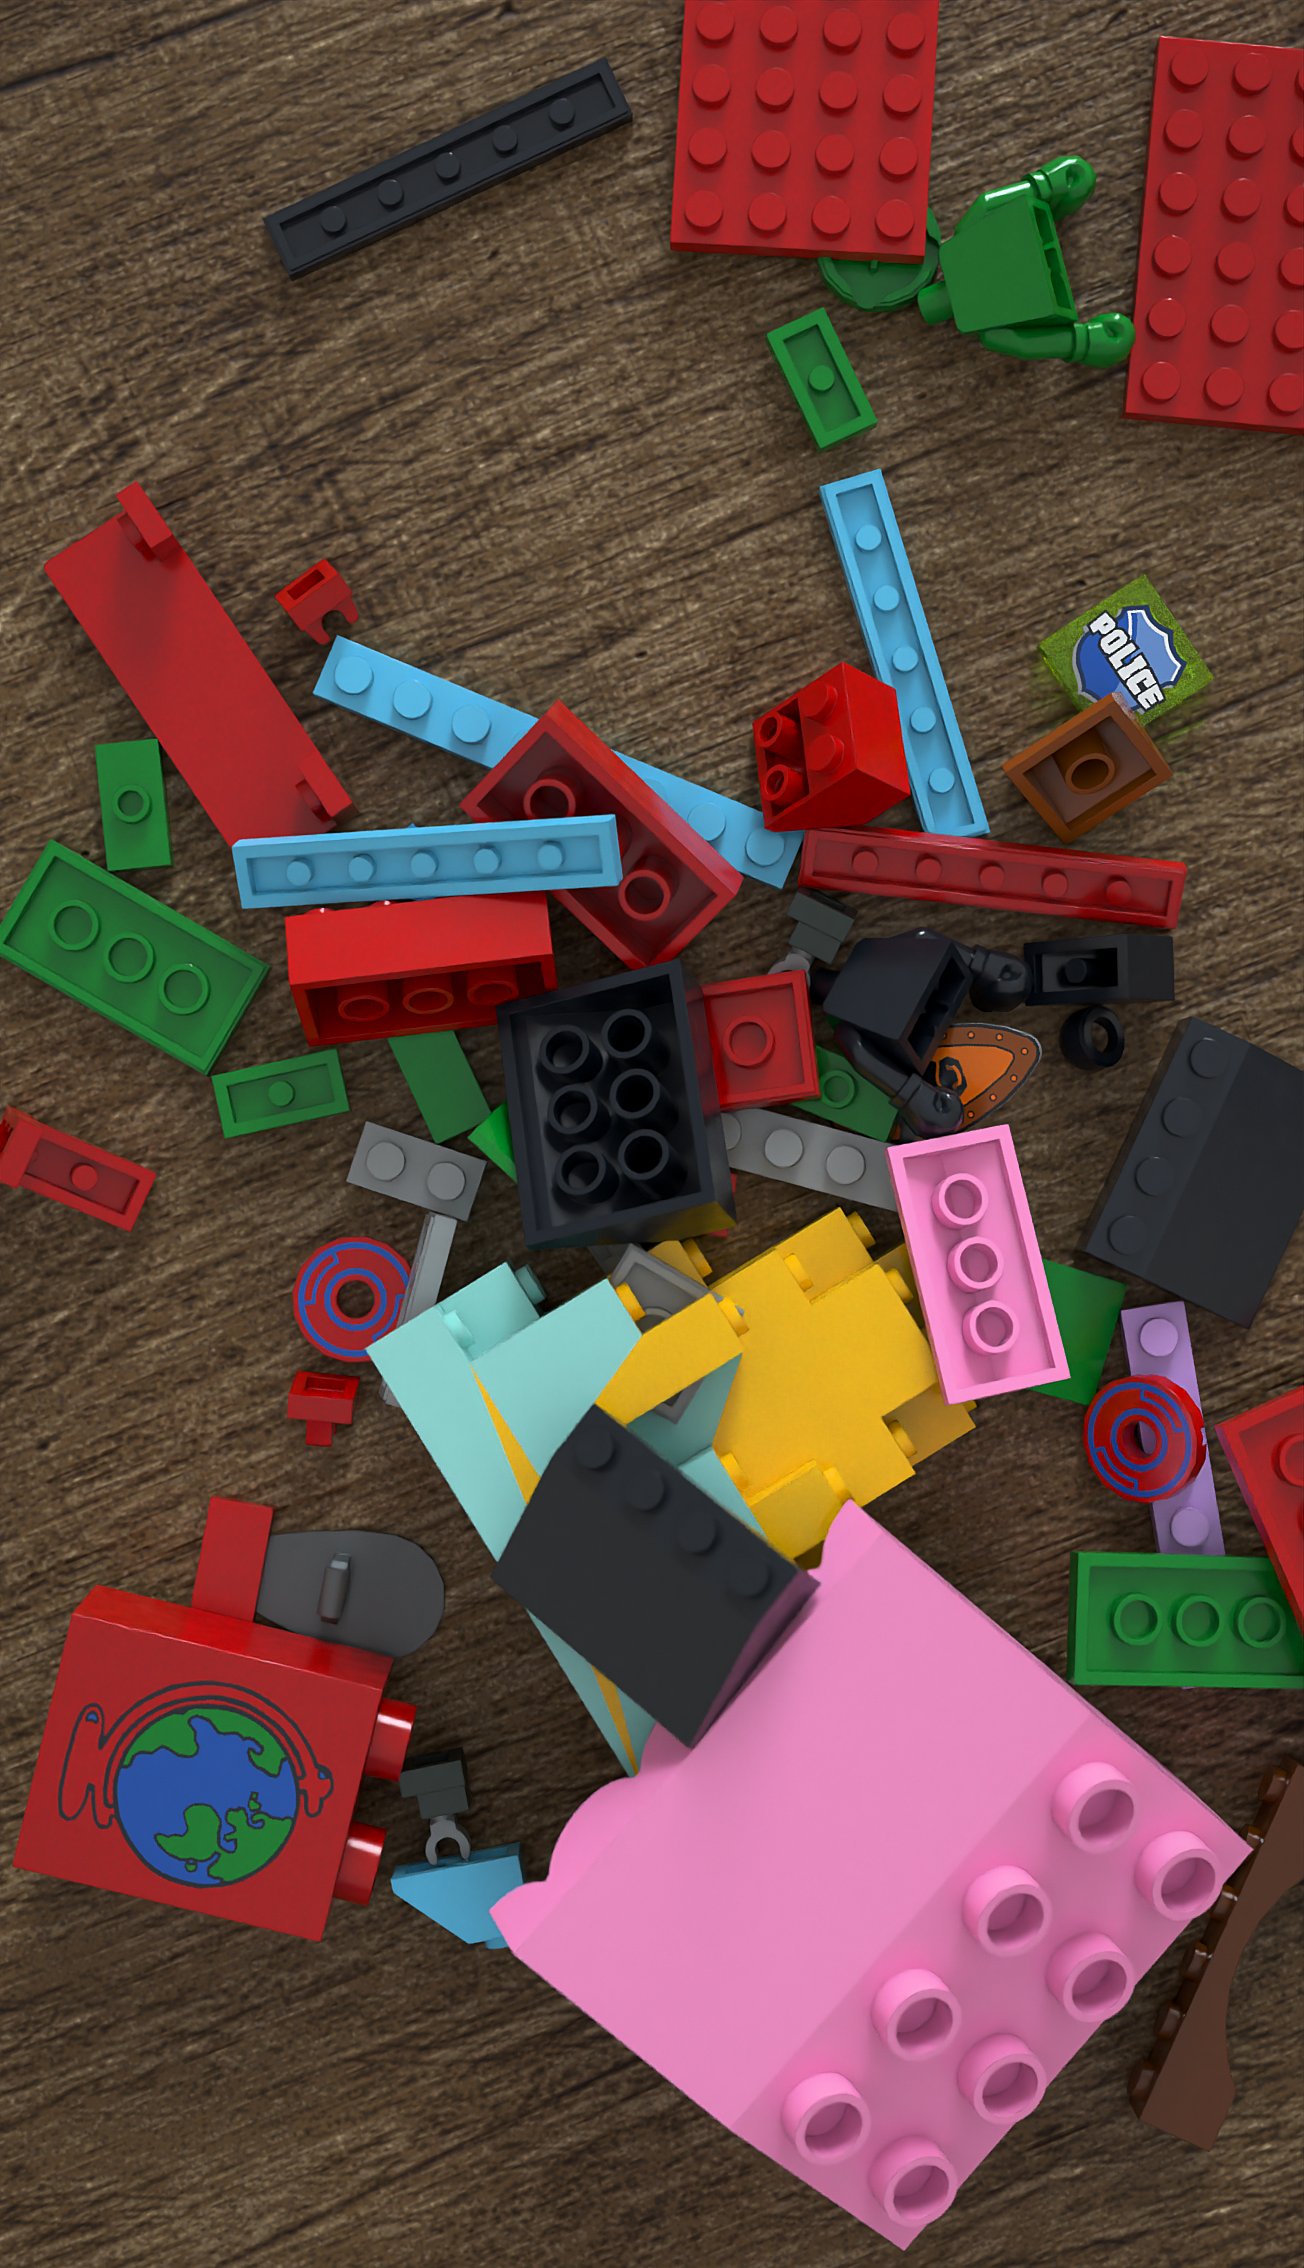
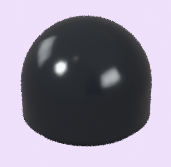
M1094 1005L1075 1011L1065 1020L1059 1034V1045L1062 1054L1073 1066L1087 1071L1100 1070L1115 1065L1121 1059L1125 1046L1124 1031L1120 1021L1110 1009L1102 1005ZM1093 1022L1101 1025L1108 1035V1043L1102 1053L1094 1046L1091 1038Z

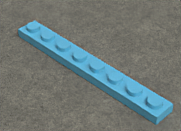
M337 635L313 691V695L320 700L490 771L539 720ZM612 750L742 876L781 892L803 840L804 830L773 833L764 828L763 812Z

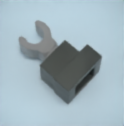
M800 886L786 915L798 920L788 942L792 947L787 957H783L773 964L768 975L780 973L784 970L796 971L804 969L807 973L810 989L812 980L810 966L814 957L829 964L832 963L841 943H844L858 910L811 887Z
M463 1746L405 1758L399 1780L402 1798L417 1795L421 1819H430V1833L426 1841V1857L433 1866L437 1864L439 1857L436 1844L445 1837L453 1838L459 1843L463 1859H467L470 1855L471 1838L468 1831L461 1824H458L455 1814L468 1811L472 1797Z

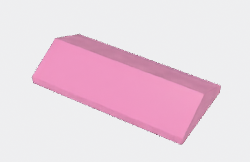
M1009 1124L884 1149L945 1406L997 1396L1071 1378Z

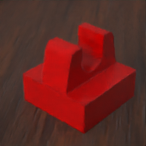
M325 558L274 595L301 631L304 630L322 645L331 640L322 627V619L327 612L331 610L340 611L351 625L358 620V612L350 596L353 592Z
M297 1370L288 1394L287 1418L306 1420V1445L332 1447L333 1435H336L337 1423L352 1424L359 1401L360 1377Z

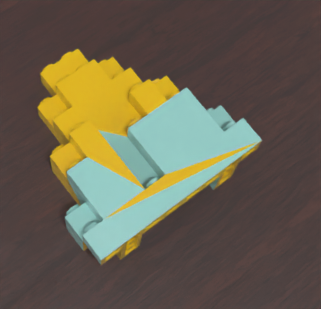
M835 1207L709 1286H706L702 1278L713 1271L692 1237L680 1244L679 1240L658 1242L646 1251L725 1299L717 1303L711 1292H708L643 1333L635 1322L645 1317L646 1313L626 1281L616 1288L613 1287L609 1278L614 1270L552 1309L544 1312L539 1302L546 1299L548 1295L528 1264L517 1269L512 1259L365 1348L496 1562H498L551 1457L593 1403L620 1419L805 1570L817 1569L822 1564L823 1548L829 1529L837 1514L849 1499L860 1508L916 1474L912 1466L976 1427L968 1412L977 1407L974 1400L947 1406L944 1404L905 1239L872 1259L866 1249L876 1244L868 1228L856 1211L846 1217L840 1207ZM734 1304L745 1310L742 1317ZM706 1375L677 1425L650 1410ZM527 1610L630 1778L636 1777L640 1772L645 1744L657 1721Z

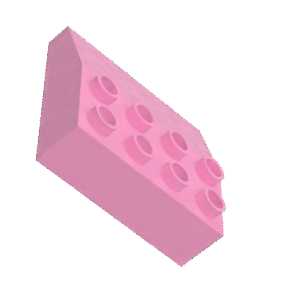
M849 1499L839 1511L829 1529L823 1548L822 1564L817 1569L806 1570L821 1582V1585L693 1750L687 1748L660 1723L656 1722L643 1750L639 1774L633 1778L613 1781L591 1795L578 1808L562 1831L552 1855L548 1878L543 1882H532L514 1889L501 1898L489 1910V1913L515 1956L725 2127L899 2248L905 2250L927 2224L944 2214L952 2204L958 2188L1011 2127L1028 2116L1038 2106L1046 2087L1098 2027L1125 2006L1133 1993L1134 1986L1192 1919L1201 1915L1213 1905L1225 1881L1252 1852L1253 1848L1176 1775Z

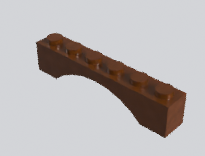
M1284 1753L1279 1766L1271 1765L1261 1781L1258 1800L1262 1804L1253 1825L1244 1824L1238 1833L1253 1850L1228 1878L1227 1883L1223 1884L1218 1898L1206 1910L1205 1916L1210 1921L1200 1942L1192 1941L1182 1958L1179 1975L1184 1979L1174 2001L1170 1999L1165 2000L1155 2019L1153 2035L1157 2036V2040L1148 2060L1140 2058L1137 2061L1127 2085V2094L1131 2095L1129 2103L1138 2120L1208 2152L1212 2149L1236 2095L1228 2063L1226 2018L1230 1987L1241 1954L1260 1920L1287 1890L1304 1878V1761Z

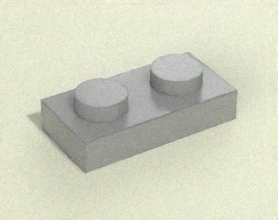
M366 1121L346 1182L468 1222L488 1161Z

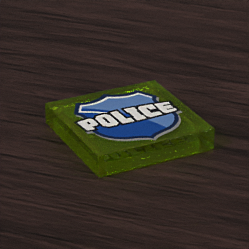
M1145 574L1040 642L1036 647L1079 713L1109 693L1121 692L1143 727L1215 679Z

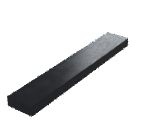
M606 57L279 210L263 218V222L293 282L633 121V113Z

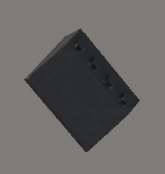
M680 959L496 1005L525 1246L529 1250L676 1241L738 1226L702 987Z
M1190 1016L1179 1020L1074 1250L1249 1330L1304 1210V1071L1256 1045L1196 1017Z
M595 1403L592 1404L551 1457L490 1576L501 1588L687 1748L692 1750L821 1585V1582L630 1427Z

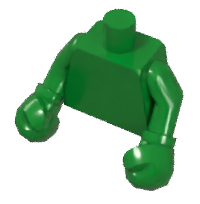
M1078 155L1057 157L1043 165L1036 172L1025 174L1019 182L980 194L956 225L954 236L939 247L938 255L945 280L918 291V305L927 324L934 326L955 318L957 329L961 335L978 339L987 351L1022 360L1061 358L1065 363L1077 362L1084 366L1098 369H1106L1125 361L1136 342V329L1128 317L1120 313H1107L1093 317L1087 323H1076L1079 319L1054 222L1062 221L1068 215L1076 213L1094 194L1097 175L1091 164Z

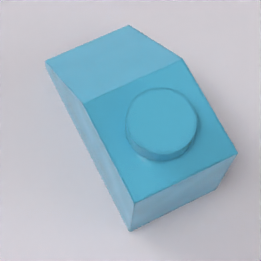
M521 1842L470 1851L467 1859H463L461 1853L439 1857L435 1866L431 1865L428 1860L395 1867L391 1877L394 1894L468 1944L485 1941L486 1948L488 1949L509 1947L489 1910L509 1892L528 1884Z

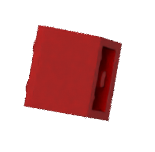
M843 661L752 723L764 828L773 833L864 825L911 795L896 689Z

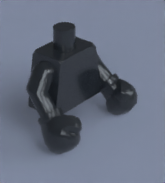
M919 927L889 938H864L857 942L841 971L826 968L816 971L810 984V997L815 1005L822 1006V1014L834 1030V1045L851 1067L861 1077L890 1098L888 1103L898 1110L905 1124L916 1136L929 1140L952 1135L964 1122L965 1108L958 1094L944 1086L933 1087L921 1077L926 1071L968 990L976 1009L982 1012H1009L1028 999L1032 991L1034 978L1029 964L1017 955L998 950H987L978 944L970 948L931 928Z

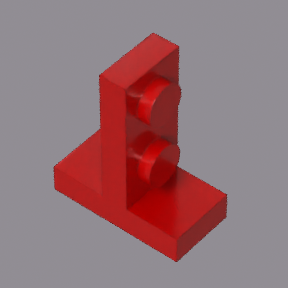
M7 1105L0 1121V1182L16 1189L20 1185L131 1232L157 1174L146 1167L36 1121L32 1115Z

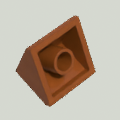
M1121 692L1109 693L1001 765L1005 774L1065 845L1173 776L1170 767Z

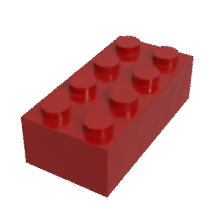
M559 699L458 805L477 824L615 814L623 879L618 886L553 889L548 891L632 971L671 961L736 896L744 879L728 861Z
M546 890L441 896L430 900L405 903L385 900L375 902L369 907L338 911L318 908L310 910L304 915L285 917L289 986L309 1047L498 1025L496 1005L559 989L556 953Z

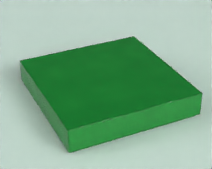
M1041 1258L1071 1378L1027 1389L1090 1406L1097 1391L1127 1284Z

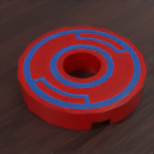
M368 1236L342 1237L317 1248L300 1267L292 1290L294 1317L304 1338L323 1355L346 1363L373 1361L365 1348L395 1330L412 1268L409 1261L390 1244ZM350 1281L364 1282L374 1293L373 1308L363 1317L349 1316L340 1306V1291Z
M1137 1374L1111 1381L1094 1395L1084 1416L1083 1444L1089 1465L1105 1487L1126 1500L1147 1504L1178 1495L1196 1480L1206 1460L1207 1444L1202 1445L1203 1435L1201 1428L1205 1427L1200 1409L1185 1389L1163 1376ZM1139 1421L1148 1424L1155 1433L1156 1448L1151 1455L1143 1452L1135 1442L1134 1429Z

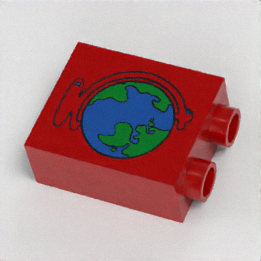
M96 1585L71 1615L12 1867L321 1942L335 1899L369 1906L388 1829L355 1821L366 1775L399 1783L418 1705L385 1697L394 1657Z

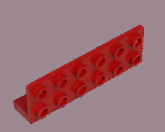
M135 481L117 493L115 496L125 510L44 564V570L231 850L232 846L242 839L328 834L358 814L359 810L139 483Z

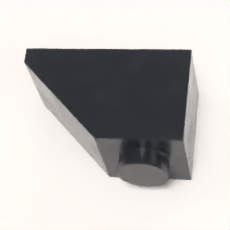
M1116 934L1024 943V961L1029 964L1034 978L1031 994L1025 1001L1026 1006L1118 1005L1175 1001L1173 937Z

